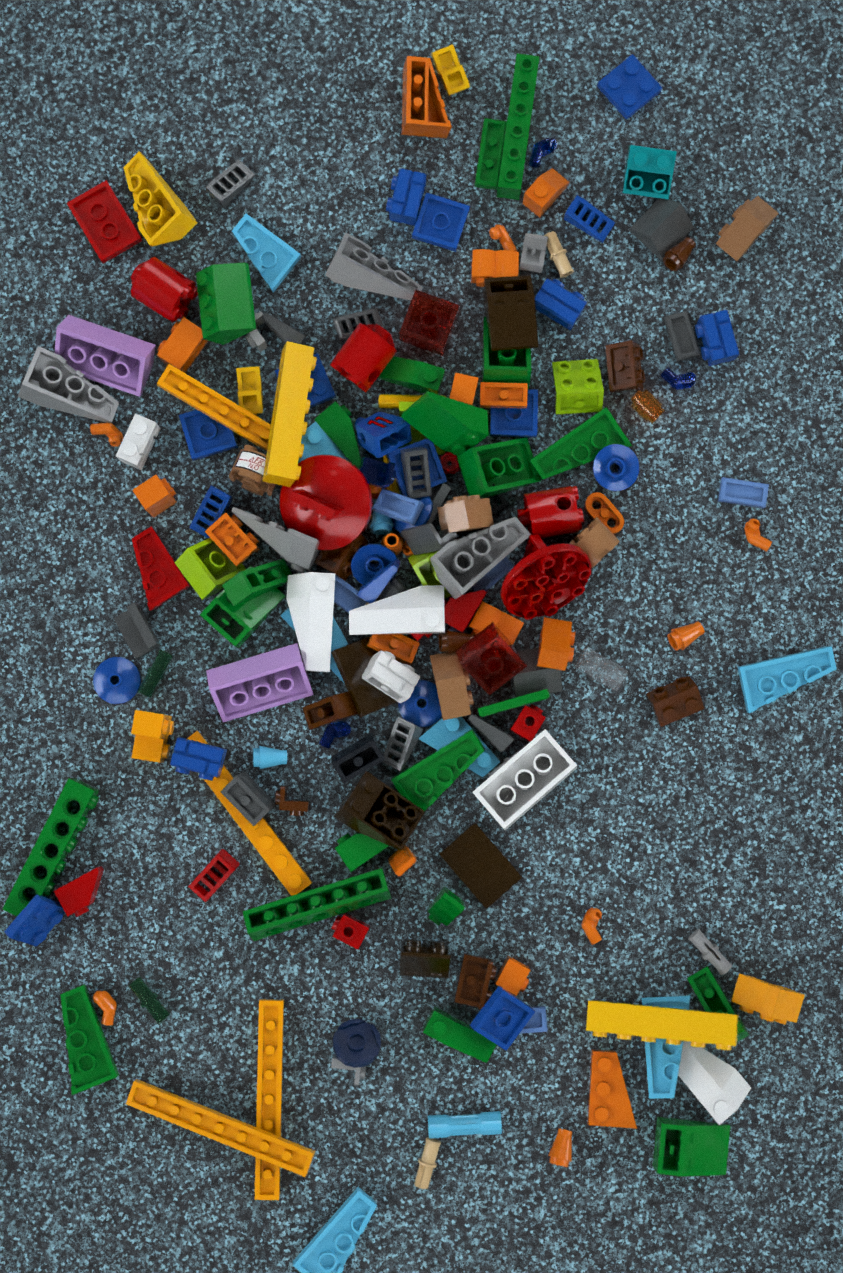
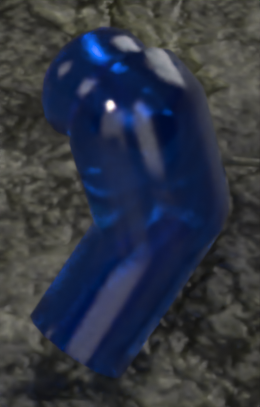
M546 138L535 143L529 165L539 168L542 157L557 149V140L555 138Z
M669 367L660 375L677 390L690 388L696 382V375L693 372L676 375Z
M344 721L329 724L318 744L329 749L334 738L345 737L351 733L350 725Z

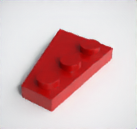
M152 526L132 538L149 611L154 610L190 587V584L176 566L174 559Z

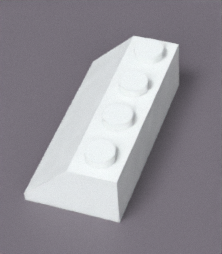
M545 729L476 788L473 794L500 826L507 830L575 771L577 765Z

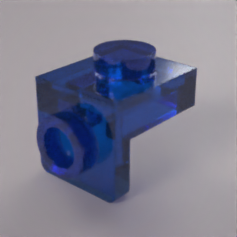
M368 457L362 458L359 470L369 485L386 488L393 484L396 477L395 463H384Z

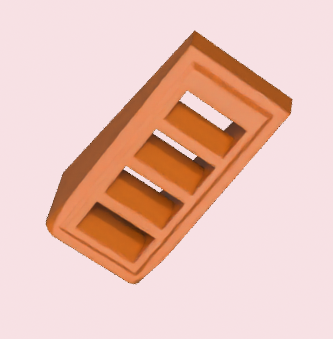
M406 845L402 850H397L388 858V862L397 876H401L417 860V857Z

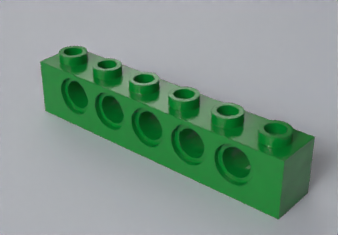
M519 53L516 55L497 189V197L514 200H519L540 56Z
M68 778L2 908L3 910L17 917L31 901L27 897L29 887L33 888L38 895L44 897L51 895L55 888L53 881L56 875H60L66 866L64 860L68 852L72 853L77 844L75 838L78 832H82L87 825L88 818L86 816L89 810H93L99 801L97 796L99 790L75 778ZM74 800L80 804V810L77 814L73 813L70 808ZM62 822L67 823L69 826L67 835H63L60 832ZM51 844H55L58 847V854L55 857L49 853V846ZM41 865L47 869V876L45 878H41L38 875V868Z
M380 868L242 912L247 933L253 941L379 903L392 897L385 873Z

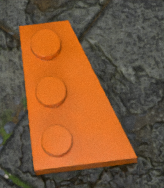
M592 1049L588 1125L637 1129L617 1052Z

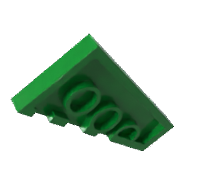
M473 729L399 773L391 781L400 795L425 811L484 752L485 748Z

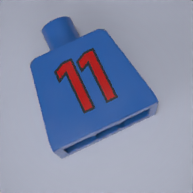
M377 412L366 419L359 417L354 424L359 446L377 458H381L412 441L410 424L399 416Z

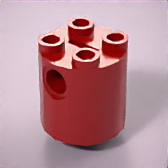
M152 257L139 264L131 275V297L171 322L177 319L182 320L183 317H186L189 312L187 306L191 300H195L198 296V289L194 281L156 257Z
M359 323L336 354L330 366L366 393L397 350L391 334L378 324L364 325Z
M570 485L524 494V509L517 510L518 520L525 528L528 527L531 535L539 534L541 539L579 532V530H582L584 516L582 508H577V500H579L577 486L571 487Z

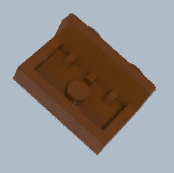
M690 676L678 678L674 682L656 687L653 691L646 694L652 704L660 727L704 709L698 686Z
M464 953L454 1002L478 1007L479 1010L483 1008L492 993V990H488L490 980L494 981L497 966H493L492 959Z

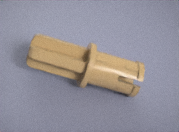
M556 232L547 233L544 236L548 237L547 248L551 255L549 258L554 261L560 278H565L574 272L566 256L567 250L563 249Z
M426 1137L422 1157L418 1159L420 1164L414 1183L417 1188H428L433 1168L437 1167L435 1161L439 1146L441 1145V1141Z

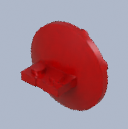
M317 455L299 462L298 466H301L299 480H295L291 487L282 486L280 492V511L287 529L291 528L319 540L318 550H334L349 545L363 533L371 516L372 495L366 478L354 464L334 455Z
M533 534L529 536L522 560L511 569L501 587V600L511 614L524 617L526 620L543 615L552 616L558 609L568 604L575 597L583 594L585 591L584 587L591 575V562L584 550L576 545L555 544L547 546L539 534Z

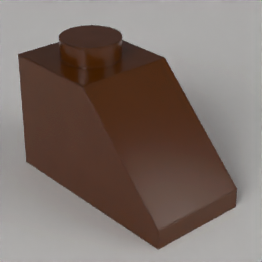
M349 692L333 695L302 707L309 730L358 714Z

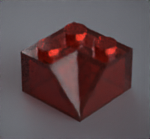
M415 290L399 332L400 341L444 356L459 315L460 305Z
M493 622L455 651L462 667L488 695H491L527 667L507 637Z

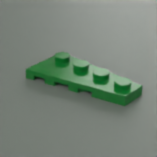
M605 407L530 459L529 462L540 479L543 480L593 461L597 453L608 445L621 444L627 447L632 445L607 407Z
M85 984L60 994L63 1022L66 1029L67 1039L65 1040L69 1056L68 1067L69 1074H71L72 1095L119 1076Z

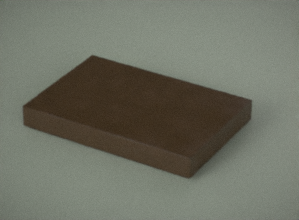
M370 637L331 652L360 718L397 703L396 700L362 679L370 659L374 654L378 653V651L367 646Z
M476 823L471 825L439 853L486 909L522 878Z

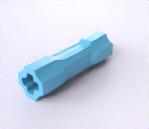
M500 1111L467 1115H428L429 1139L447 1138L456 1135L502 1134Z

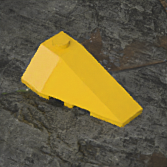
M140 151L123 167L129 191L132 192L135 202L133 208L139 218V222H137L138 228L150 246L153 247L180 240L197 224L188 208Z

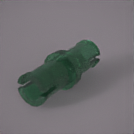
M162 649L159 650L152 666L147 668L146 672L148 673L138 692L147 697H152V693L160 679L163 680L165 677L164 672L171 658H173L172 654Z
M141 976L128 986L141 1001V1007L149 1011L157 1024H160L170 1015L157 999V993H153Z

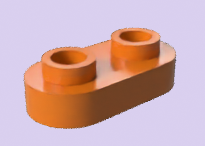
M599 492L592 493L587 497L584 507L593 520L598 517L613 534L620 532L624 526V518L610 500ZM598 502L600 504V508L594 509L592 507V503ZM610 519L614 520L615 526H608L607 521Z

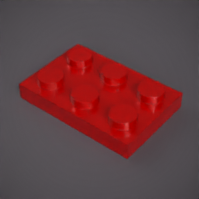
M107 180L67 202L68 207L103 264L143 241Z

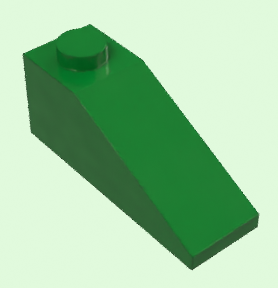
M393 356L378 379L424 394L428 391L439 395L445 377V369L425 362Z
M335 401L318 415L314 421L318 423L347 459L364 474L350 418L352 414L345 405L339 406Z
M280 559L241 571L224 583L222 587L233 606H236L286 584L288 575L293 574L285 560Z
M347 833L337 840L339 845L335 849L350 872H352L389 845L361 833H355L352 836Z
M444 886L428 907L427 912L430 913L428 918L438 926L441 923L447 926L464 910V901Z
M708 966L687 978L705 1011L738 1014ZM739 1015L737 1042L750 1035Z
M435 1006L423 1027L424 1034L485 1063L488 1062L497 1045L473 1030L470 1025Z

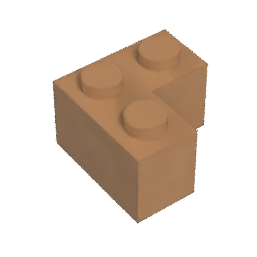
M759 196L755 197L752 201L747 199L733 213V222L730 225L726 223L720 230L718 235L721 237L716 244L738 261L779 213Z
M480 495L454 497L453 500L446 501L444 506L437 507L441 530L448 529L449 533L456 532V534L494 525L490 499H480Z
M458 651L449 654L430 655L443 720L471 715L470 705H474L472 692L467 691L466 688L467 685H470V679L465 659H460Z

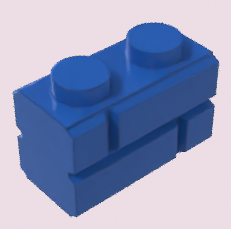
M401 168L399 169L398 176H393L391 190H394L393 198L388 197L386 211L389 212V220L415 226L426 186L425 173L412 172L411 170Z
M547 278L534 298L535 309L571 331L584 311L587 302L584 301L585 298L576 291L571 293L564 288L565 285L559 280L553 279L551 281Z
M723 310L703 315L698 319L695 325V333L698 339H702L703 347H701V354L703 360H707L709 366L735 360L739 356V350L728 311Z
M178 737L170 765L176 767V772L189 775L190 771L199 773V778L213 781V777H220L227 749Z

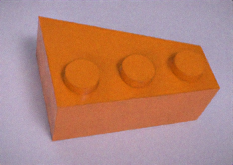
M407 56L403 67L402 135L447 138L452 128L450 120L447 118L444 100L441 99L438 89L439 84L430 58Z

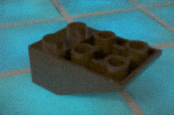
M531 275L484 278L483 300L491 351L538 348L535 299Z
M365 771L356 780L334 817L354 831L402 850L425 811L368 771Z
M407 939V943H402L400 975L448 979L451 959L450 946H446L445 942L431 941V945L421 944V940Z

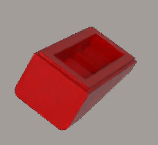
M222 849L188 887L206 903L237 869L240 863L226 850ZM214 866V867H215L217 870H219L224 876L221 877L216 871H214V870L212 869V867ZM206 873L217 882L216 885L205 876ZM200 880L211 889L209 892L198 883Z

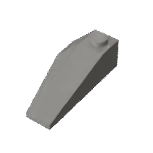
M345 232L325 276L329 277L333 282L346 287L418 302L423 289L421 285L400 270L394 271L389 266V261L386 258L381 257L379 259L370 252L372 248Z
M38 346L21 385L18 397L42 407L112 423L119 402L98 385H93L84 378L82 372L76 371L66 363L67 360L62 356Z
M235 507L232 508V513L284 560L291 564V569L299 573H304V571L311 572L320 552L318 550L319 540L291 528L286 532L284 527L275 522L268 521L265 523L259 516Z
M515 516L447 543L430 558V561L440 583L454 599H457L531 534Z

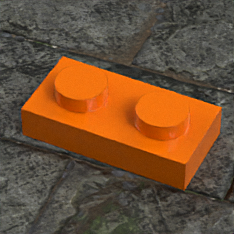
M480 382V408L527 409L528 383Z
M402 634L371 635L367 644L368 647L378 652L381 650L391 652L396 657L395 660L408 665L412 664L420 645L419 642Z

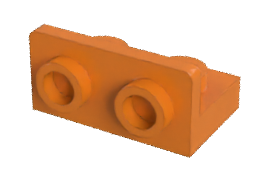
M225 512L205 532L238 567L252 553L260 550L256 545L259 541L250 531L246 534L240 528L244 524L234 514L230 517Z

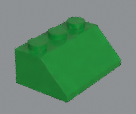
M248 263L215 264L196 273L203 339L224 345L256 330Z

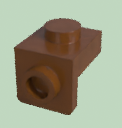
M281 786L280 790H276L275 805H279V810L290 811L289 815L304 816V812L310 811L309 801L287 800V786Z

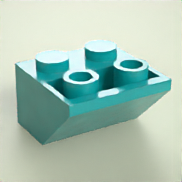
M629 145L622 193L669 199L677 151Z

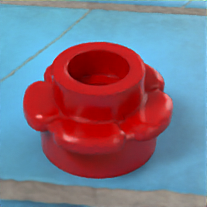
M446 452L443 456L439 457L445 474H455L459 471L456 455Z

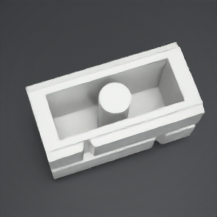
M135 414L116 457L121 462L142 470L155 442L154 438L158 436L161 428L156 422Z
M381 650L370 659L362 679L397 702L402 703L410 698L420 676L414 672L415 670L412 666L401 664L395 660L394 654Z

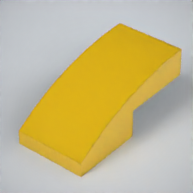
M453 44L431 53L448 96L470 88L463 65H460Z
M260 366L236 368L239 406L253 414L263 413Z

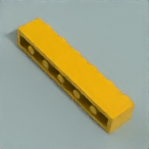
M287 341L282 349L263 482L291 487L295 480H299L301 466H298V460L302 458L304 444H301L302 436H305L307 430V422L304 421V418L310 409V400H307L308 392L312 390L314 381L313 378H310L311 371H314L317 357L313 356L314 347Z
M589 1000L586 1031H593L592 1036L607 1037V1033L617 1034V1039L631 1040L633 1035L641 1036V1041L656 1042V1038L666 1039V1044L681 1045V1041H690L693 1047L706 1048V1043L716 1044V1049L731 1050V1046L737 1045L738 1014Z

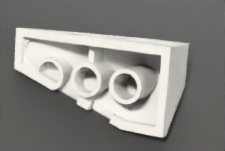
M308 572L288 575L286 600L306 671L330 672L335 573Z
M443 585L418 586L349 611V635L445 633Z
M684 1041L678 1076L720 1125L739 1109L751 1087L734 1067L702 1047H693L690 1041Z

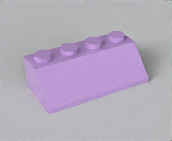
M68 315L57 326L54 353L67 360L66 363L74 370L82 372L84 378L141 397L153 366L156 345Z
M298 643L206 670L209 690L223 722L314 695Z

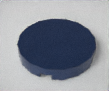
M348 1020L338 1027L333 1036V1052L337 1059L346 1066L353 1068L365 1067L371 1064L379 1055L381 1048L380 1033L374 1025L366 1023L365 1020Z

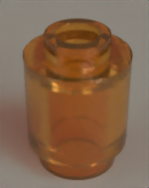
M639 389L630 399L633 402L630 407L645 421L648 420L653 423L665 411L661 407L662 403L647 389L644 392Z

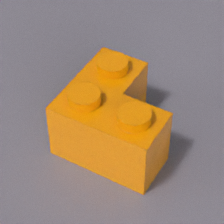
M135 710L131 734H135L131 758L164 763V759H168L170 753V745L167 744L168 736L172 735L174 730V721H171L172 716Z
M739 973L731 1002L740 1005L739 1010L750 1014L756 1011L760 1013L759 1018L786 1025L787 1021L797 1023L805 994Z

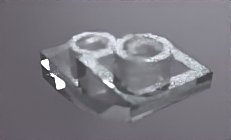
M585 646L573 666L615 692H618L629 673L612 660L606 659Z

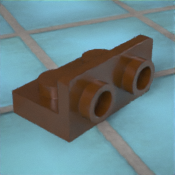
M633 340L605 345L609 391L614 393L630 389L643 390L645 373L641 369V360H643L641 346Z
M360 535L355 541L345 547L334 550H321L314 563L331 573H335V575L346 581L349 575L352 574L351 561L354 554L361 547L367 545L368 540Z

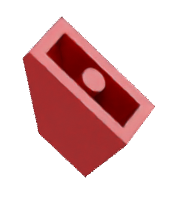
M481 589L465 593L457 599L453 597L449 601L444 599L445 623L463 633L488 591Z
M102 866L87 872L54 891L67 917L75 914L77 918L90 911L87 906L95 901L104 872Z

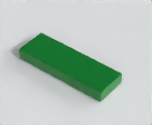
M484 118L475 187L493 190L498 188L507 121Z
M549 689L478 708L479 715L484 717L550 698Z

